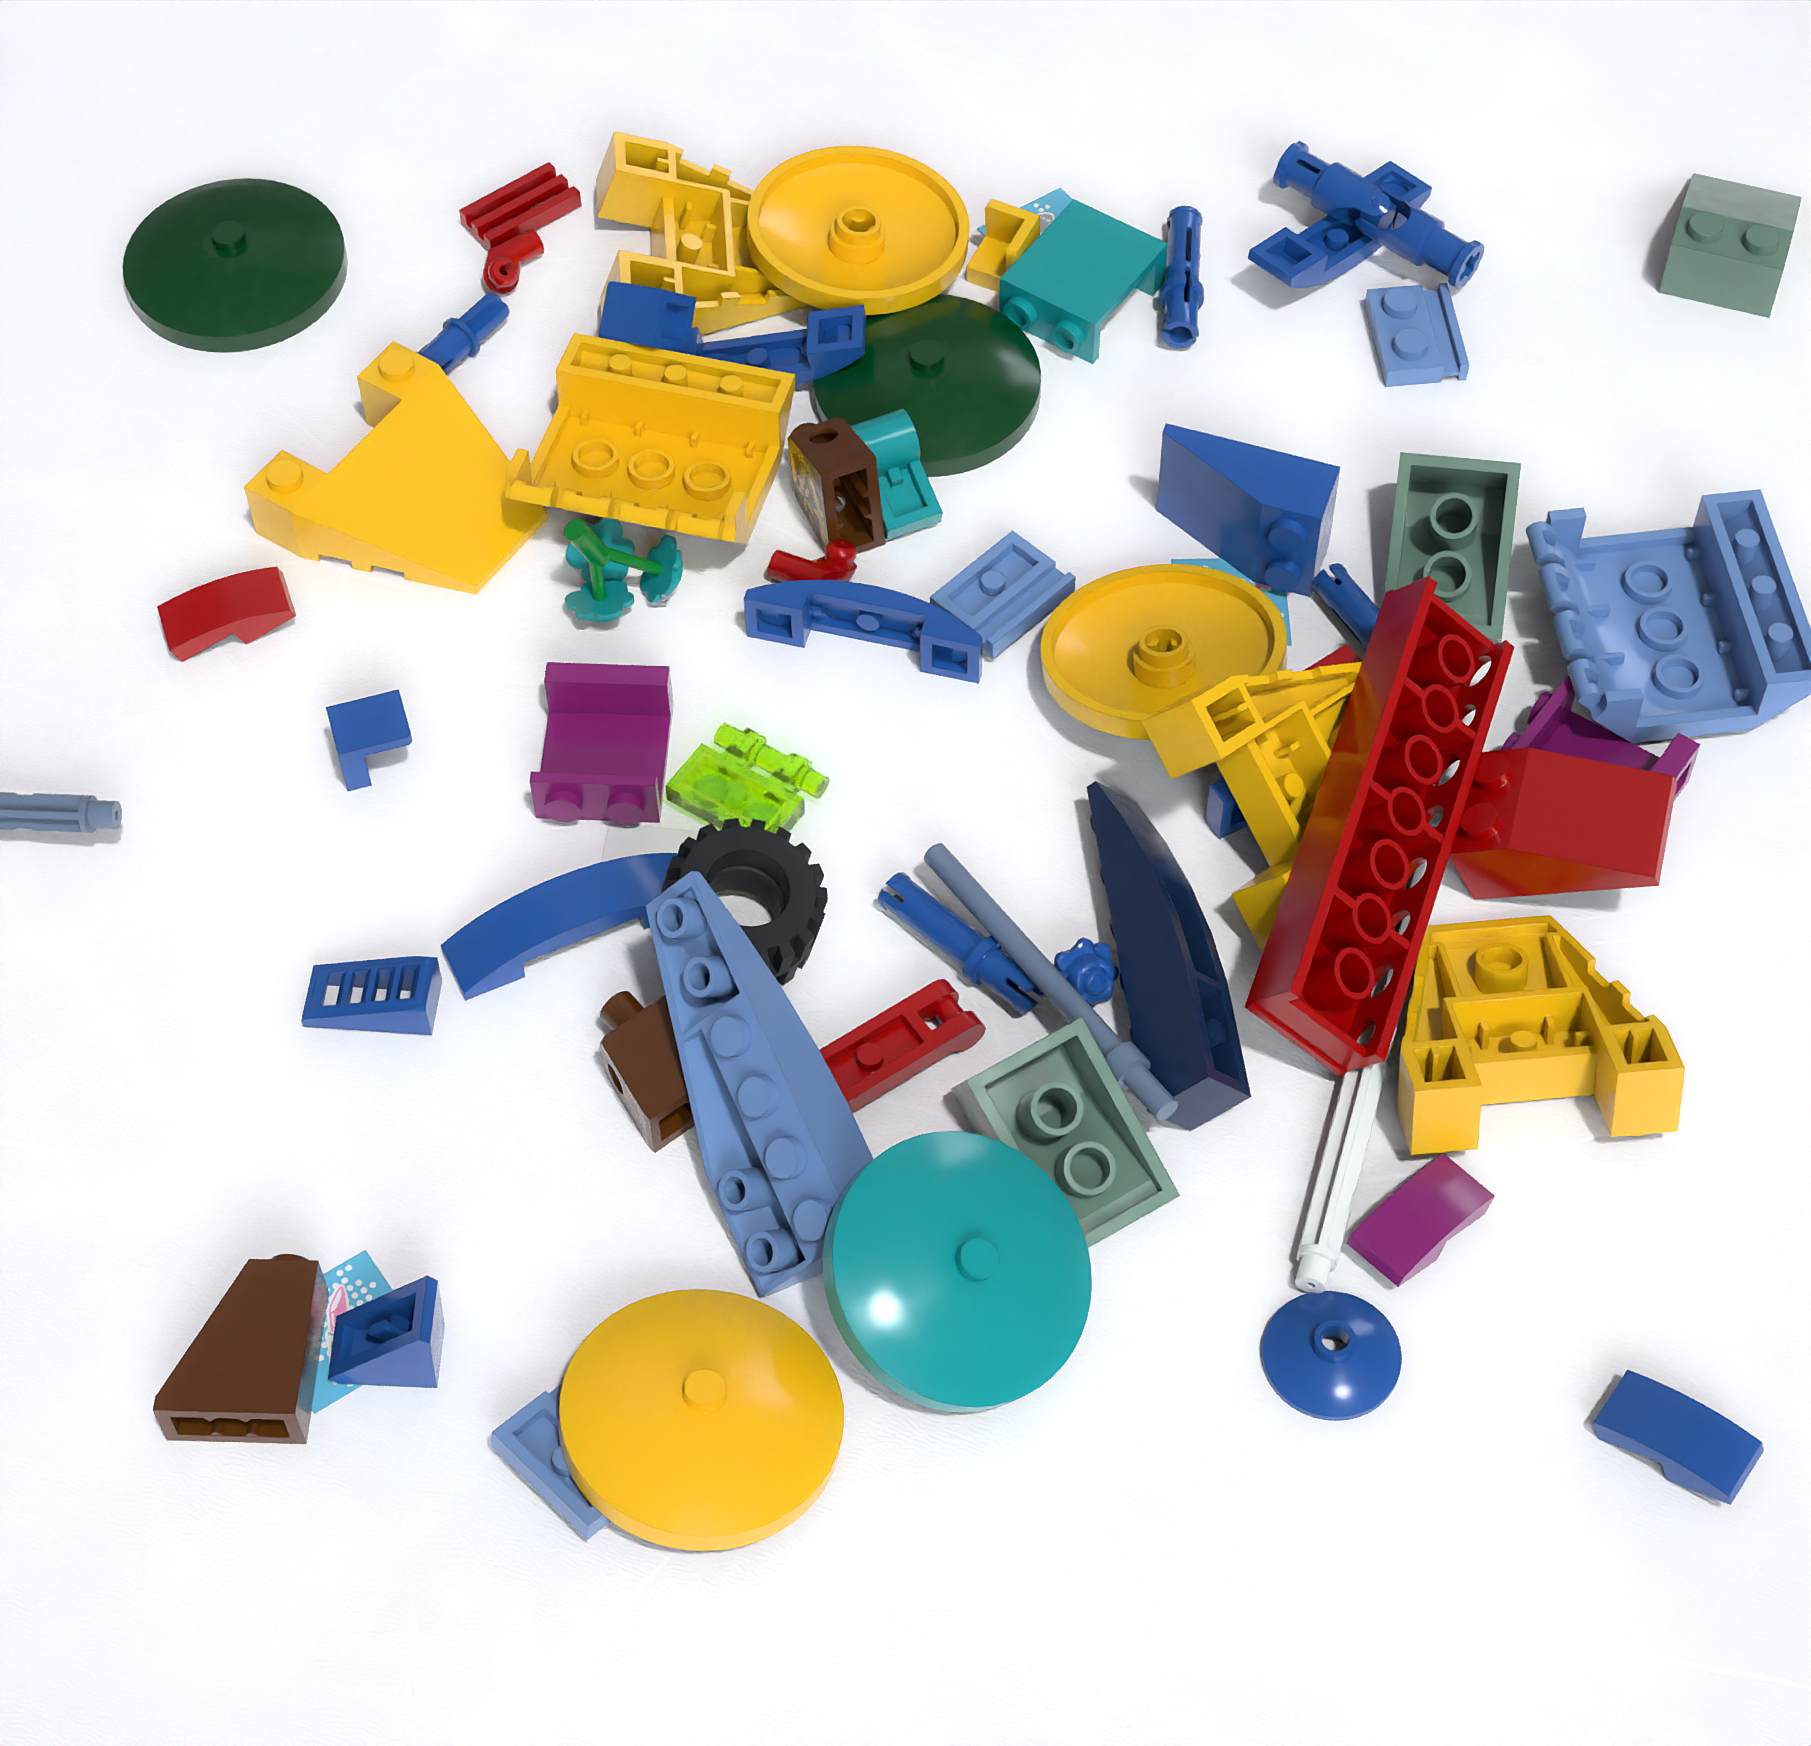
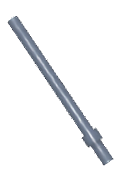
M938 843L930 847L924 855L926 864L1070 1023L1081 1017L1083 1018L1121 1089H1130L1158 1121L1165 1120L1171 1116L1177 1109L1178 1102L1149 1071L1151 1063L1133 1042H1123L944 844Z

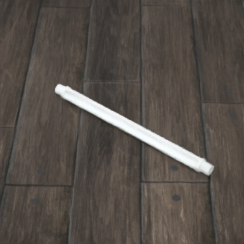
M1427 862L1419 866L1412 873L1407 881L1405 890L1413 887L1422 878ZM1410 915L1403 918L1395 926L1394 930L1400 935L1406 930L1410 921ZM1393 969L1380 977L1372 990L1371 997L1380 994L1387 987L1392 978ZM1401 1012L1385 1062L1348 1071L1343 1077L1296 1260L1300 1265L1295 1284L1305 1292L1323 1293L1326 1289L1329 1273L1337 1267L1350 1216L1351 1199L1356 1193L1386 1075L1385 1066L1387 1058L1391 1055ZM1375 1024L1369 1026L1358 1038L1357 1042L1363 1047L1371 1040L1375 1032Z

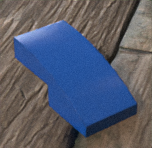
M1628 1369L1593 1422L1599 1440L1662 1464L1667 1481L1729 1505L1734 1501L1764 1452L1763 1444L1759 1439L1723 1415L1673 1388Z

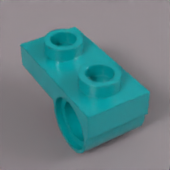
M899 409L851 425L850 427L876 456L886 540L940 523L943 511L920 461L919 440L908 413L904 409Z

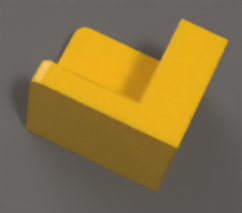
M991 199L985 207L986 236L967 264L966 276L967 282L999 293L1000 278L1040 236V215Z

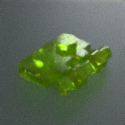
M725 722L718 728L714 736V744L725 749V751L721 754L701 743L665 787L668 801L708 823H712L721 830L725 819L739 818L742 827H750L752 819L766 821L764 830L776 833L779 826L790 832L804 815V798L796 793L801 790L819 799L825 793L830 779L828 776L814 770L811 760L795 752L786 755L766 744V736L751 728H745L741 731ZM757 766L772 775L766 778L750 768Z

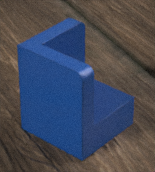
M610 281L607 285L598 337L687 354L697 298L659 288Z
M399 689L326 707L347 791L372 786L365 756L407 746L412 743L411 731Z

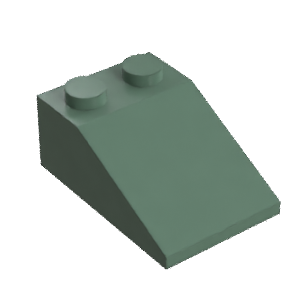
M1693 173L1671 242L1659 293L1770 318L1788 256L1802 197Z
M1400 452L1384 596L1387 591L1397 590L1430 576L1437 582L1434 594L1489 640L1502 641L1521 463Z
M1082 1017L951 1088L975 1134L995 1139L1018 1150L1043 1169L1057 1184L1068 1199L1079 1220L1088 1248L1180 1196Z

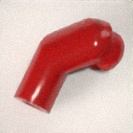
M530 229L488 250L483 269V280L490 290L495 293L504 294L516 288L521 265L544 253V246L537 232Z
M839 539L828 543L824 550L825 556L814 560L778 549L770 559L767 571L768 577L781 582L800 580L848 581L857 569V565L854 563L857 557V550L852 543Z

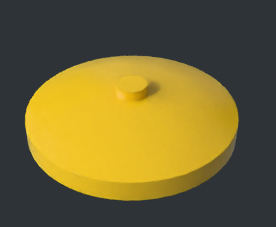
M835 146L812 150L792 157L772 169L760 181L751 196L748 206L747 243L752 258L760 271L770 282L789 296L824 310L864 305L866 315H879L916 307L939 295L956 279L965 263L968 251L969 216L966 206L955 188L944 177L927 165L911 157L885 149L866 146Z
M1187 564L1138 566L1095 579L1070 594L1053 611L1047 620L1041 637L1040 652L1043 678L1049 693L1058 705L1080 722L1108 734L1125 738L1150 740L1142 721L1181 697L1230 676L1248 674V677L1286 670L1287 630L1284 619L1273 601L1257 587L1239 577L1220 570Z
M688 1289L660 1293L631 1303L610 1315L584 1339L576 1350L563 1379L559 1402L558 1431L563 1458L571 1477L587 1500L611 1522L639 1538L666 1547L691 1551L727 1550L746 1546L764 1540L794 1523L809 1510L827 1486L837 1463L844 1428V1404L837 1376L830 1361L814 1339L795 1321L769 1305L746 1296L718 1290Z

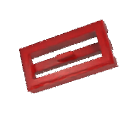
M548 162L459 210L461 224L487 250H490L530 229L535 231L582 206L580 191L575 186L569 188L568 180L562 174L556 176L555 167Z

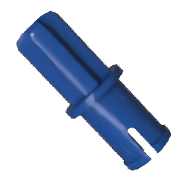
M487 293L459 319L452 317L447 319L443 323V330L416 353L439 364L447 375L452 368L467 356L474 357L479 353V342L509 316L510 311L507 304L497 294Z

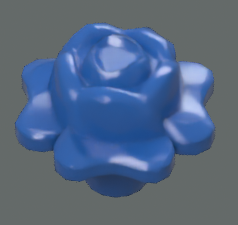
M1082 937L1078 939L1070 950L1061 951L1056 954L1054 966L1092 1008L1099 1003L1107 1002L1111 999L1113 982L1119 976V969L1111 961L1109 945L1104 942L1093 944L1091 940Z

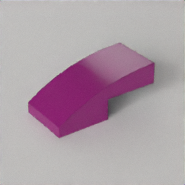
M1443 1153L1412 1176L1376 1208L1354 1230L1346 1244L1393 1284L1400 1287L1435 1262L1448 1240L1485 1215L1495 1195Z

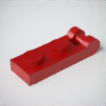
M938 979L819 1050L852 1113L954 1051L963 1052L970 1049L983 1037L986 1030L985 1025L973 1011H964L957 1003L959 995L947 980ZM927 1019L938 1020L941 1025L931 1030L924 1021Z

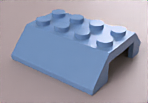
M1761 489L1702 495L1693 527L1582 538L1587 517L1583 507L1548 511L1545 522H1535L1526 528L1535 563L1541 566L1538 573L1549 610L1556 614L1552 620L1563 656L1571 662L1567 669L1577 702L1590 709L1593 720L1627 741L1635 743L1672 739L1678 733L1690 737L1753 730L1811 695V628Z

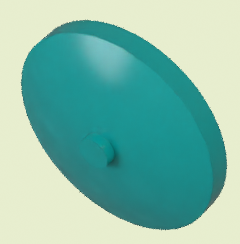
M958 1131L931 1132L903 1140L879 1154L853 1176L835 1203L828 1221L824 1237L822 1269L825 1293L837 1329L853 1355L872 1376L896 1394L914 1403L947 1412L967 1413L985 1411L1013 1402L1040 1388L1050 1380L1066 1363L1082 1335L1091 1303L1092 1274L1089 1251L1079 1220L1068 1199L1048 1174L1027 1156L1000 1141L983 1135Z

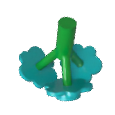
M602 518L595 526L585 523L581 519H573L564 528V536L570 542L565 552L566 560L571 567L582 569V578L587 582L581 586V590L569 593L564 599L566 608L575 611V615L579 619H587L592 622H607L620 617L623 614V608L634 604V595L628 592L627 584L622 581L627 576L629 567L643 571L640 579V589L642 592L647 593L648 601L654 604L661 600L662 595L669 596L681 580L683 573L682 553L676 549L677 542L673 536H663L658 546L652 547L647 555V559L633 555L635 550L634 544L630 539L623 537V527L616 519Z

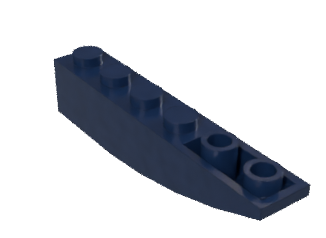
M1095 781L1087 786L1091 809L1090 824L1096 835L1101 862L1100 877L1106 889L1111 916L1109 926L1116 942L1121 969L1119 980L1128 1006L1131 1023L1130 1039L1150 1061L1149 1071L1178 1102L1175 1112L1165 1120L1192 1131L1251 1097L1227 979L1212 932L1195 893L1166 841L1136 802Z

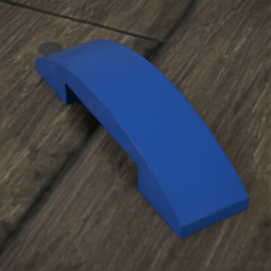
M1392 161L1387 162L1363 177L1377 190H1386L1418 208H1421L1427 201L1432 191L1430 185ZM1396 212L1393 218L1392 229L1401 227L1408 220L1402 214ZM1327 215L1299 234L1284 227L1251 248L1248 259L1290 287L1307 288L1328 282L1346 273L1371 256L1382 245L1364 235L1356 226H1350Z
M864 305L808 312L807 329L703 343L698 327L691 328L687 354L795 374V386L832 374L865 355L866 310Z
M835 580L786 581L747 589L745 593L744 610L747 637L805 648L810 631L813 630L920 652V672L977 684L980 682L982 676V636L954 615L916 597L874 585Z
M677 853L640 854L583 867L533 886L472 920L441 944L442 953L465 1001L524 978V962L638 918L644 930L650 928L645 905L661 894L672 857H677Z

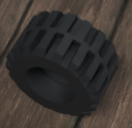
M739 818L725 819L722 830L718 831L710 823L699 829L696 840L688 837L680 845L677 857H672L661 893L689 872L699 871L715 893L725 890H739L759 898L769 908L774 920L759 926H739L745 932L778 983L784 986L794 978L797 967L802 969L808 960L826 914L824 909L828 901L827 888L820 887L824 878L819 863L809 865L808 861L812 853L803 842L793 846L789 842L792 833L780 826L776 833L764 830L766 821L752 819L750 827H742Z

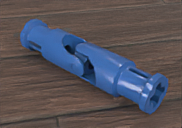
M1302 141L1292 143L1278 162L1273 175V182L1281 189L1293 188L1310 198L1312 206L1338 221L1350 226H1356L1364 235L1414 265L1422 266L1426 264L1449 277V284L1456 289L1466 285L1476 272L1484 254L1485 247L1481 242L1477 240L1467 242L1445 229V223L1442 220L1386 190H1377L1362 175L1339 162H1334L1333 164L1325 162L1311 154L1308 145ZM1396 212L1402 214L1408 220L1401 227L1392 229L1393 218Z

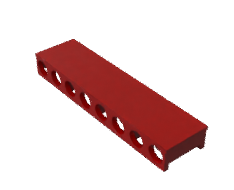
M1430 576L1385 593L1244 1007L1337 1076H1343L1348 1071L1385 1062L1515 648L1507 640L1494 644L1434 594L1437 582ZM1491 661L1486 675L1478 683L1470 686L1476 672L1483 665ZM1476 710L1469 726L1462 722L1466 715ZM1457 760H1460L1455 774L1446 783L1438 786L1439 780L1446 769ZM1443 811V817L1435 829L1428 822L1436 814ZM1427 862L1422 878L1413 887L1405 890L1407 881L1412 873L1419 866ZM1410 915L1409 924L1403 934L1400 935L1394 928L1403 918ZM1393 969V975L1387 987L1380 994L1371 997L1372 990L1380 977ZM1375 1024V1032L1371 1040L1363 1047L1357 1042L1358 1038L1369 1026Z

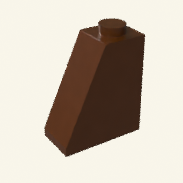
M279 1254L272 1259H249L155 1396L153 1412L166 1440L307 1444L329 1290L318 1260H308L295 1254Z

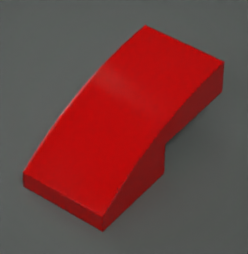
M277 566L255 569L220 578L195 587L157 606L169 651L182 662L233 633L242 642L248 644L296 616L283 572Z

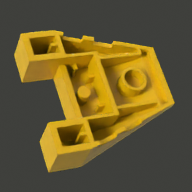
M616 131L613 132L596 178L598 217L651 228L652 256L618 250L600 296L601 319L607 285L610 281L659 288L696 297L691 328L698 327L701 335L811 306L777 288L760 271L752 258L747 243V214L754 190L729 180L732 171L714 164L712 170L709 171L682 159L681 156L684 150L672 144Z
M392 341L357 376L366 422L374 428L328 474L281 450L244 486L255 531L258 535L300 558L320 562L323 555L351 561L352 568L372 573L375 566L404 572L405 580L477 595L548 520L547 510L543 505L505 498L507 487L506 470L510 460L439 364Z
M1362 662L1319 666L1312 670L1293 672L1292 669L1281 670L1268 675L1248 677V674L1230 676L1181 697L1142 721L1171 779L1216 762L1270 867L1231 893L1260 950H1263L1267 943Z
M1551 915L1427 926L1417 959L1412 998H1410L1407 1012V1025L1400 1049L1397 1114L1411 1155L1443 1154L1451 1151L1478 1149L1481 1105L1594 1095L1611 1137L1643 1136L1652 1133L1678 1131L1685 1066L1666 1025L1654 1014L1644 1017L1630 1003L1631 992L1619 980L1609 983L1595 970L1596 958Z

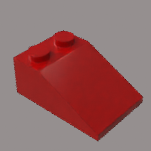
M1530 747L1482 752L1449 858L1474 900L1659 886L1677 782L1674 776Z

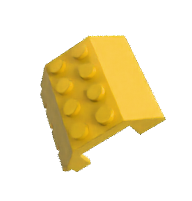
M574 333L555 370L559 406L531 463L529 450L517 448L506 470L507 487L505 498L716 540L748 544L781 464L796 383L795 374Z

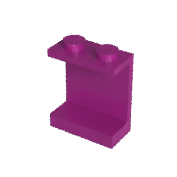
M547 662L544 685L549 715L540 772L531 771L529 781L536 818L552 819L558 822H572L575 820L614 821L625 825L638 822L660 823L674 706L670 666Z
M1567 675L1553 695L1545 691L1538 698L1527 720L1529 726L1523 734L1511 733L1501 750L1530 747L1673 775L1677 782L1675 801L1689 782L1701 744L1678 733L1661 757L1648 752L1571 711L1575 692L1570 676Z

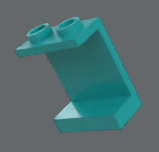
M1073 199L1000 278L999 312L1013 321L1022 331L1028 332L1056 346L1065 353L1072 354L1094 364L1099 358L1100 329L1106 319L1134 288L1151 296H1154L1165 281L1168 243Z

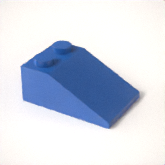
M1166 423L1162 434L1156 511L1251 581L1270 586L1278 591L1292 592L1311 597L1313 591L1312 583L1320 572L1330 543L1341 467Z

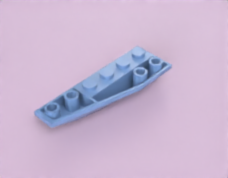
M691 871L645 906L706 1176L760 1297H765L823 1273L822 1254L824 1237L835 1203L853 1176L868 1162L873 1160V1157L845 1097L816 1043L784 990L745 932L699 871Z

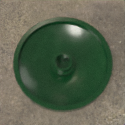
M242 178L204 184L180 193L161 204L139 224L126 246L122 268L130 303L137 316L150 330L169 342L182 347L206 352L229 353L255 350L282 342L297 335L319 320L333 305L343 288L347 275L348 259L341 227L333 213L319 199L300 188L286 183L265 179Z
M939 294L931 300L910 309L888 314L866 315L865 355L832 374L813 380L815 408L820 422L833 418H843L849 426L904 409L915 427L920 445V461L927 477L950 476L987 465L1006 454L1022 440L1033 424L1039 409L1041 398L1040 363L1028 337L1005 315L974 300Z

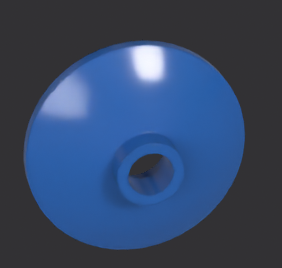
M1324 1291L1319 1294L1307 1293L1294 1298L1282 1306L1272 1317L1265 1330L1262 1342V1365L1273 1390L1295 1410L1317 1419L1344 1421L1372 1412L1383 1404L1393 1392L1401 1371V1346L1396 1331L1389 1320L1372 1304L1348 1293ZM1325 1338L1338 1339L1346 1344V1348L1340 1351H1332L1323 1345L1322 1340Z

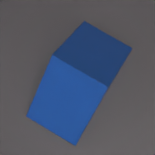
M428 1275L337 1315L328 1379L338 1384L438 1388L445 1329L438 1280Z

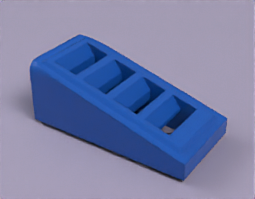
M407 956L313 965L301 1019L303 1027L432 1035L443 981L437 957ZM327 986H340L336 1005L323 1006ZM353 987L363 988L361 1002L350 1003ZM377 989H387L385 1000L375 1001ZM401 990L411 991L410 998L400 999Z

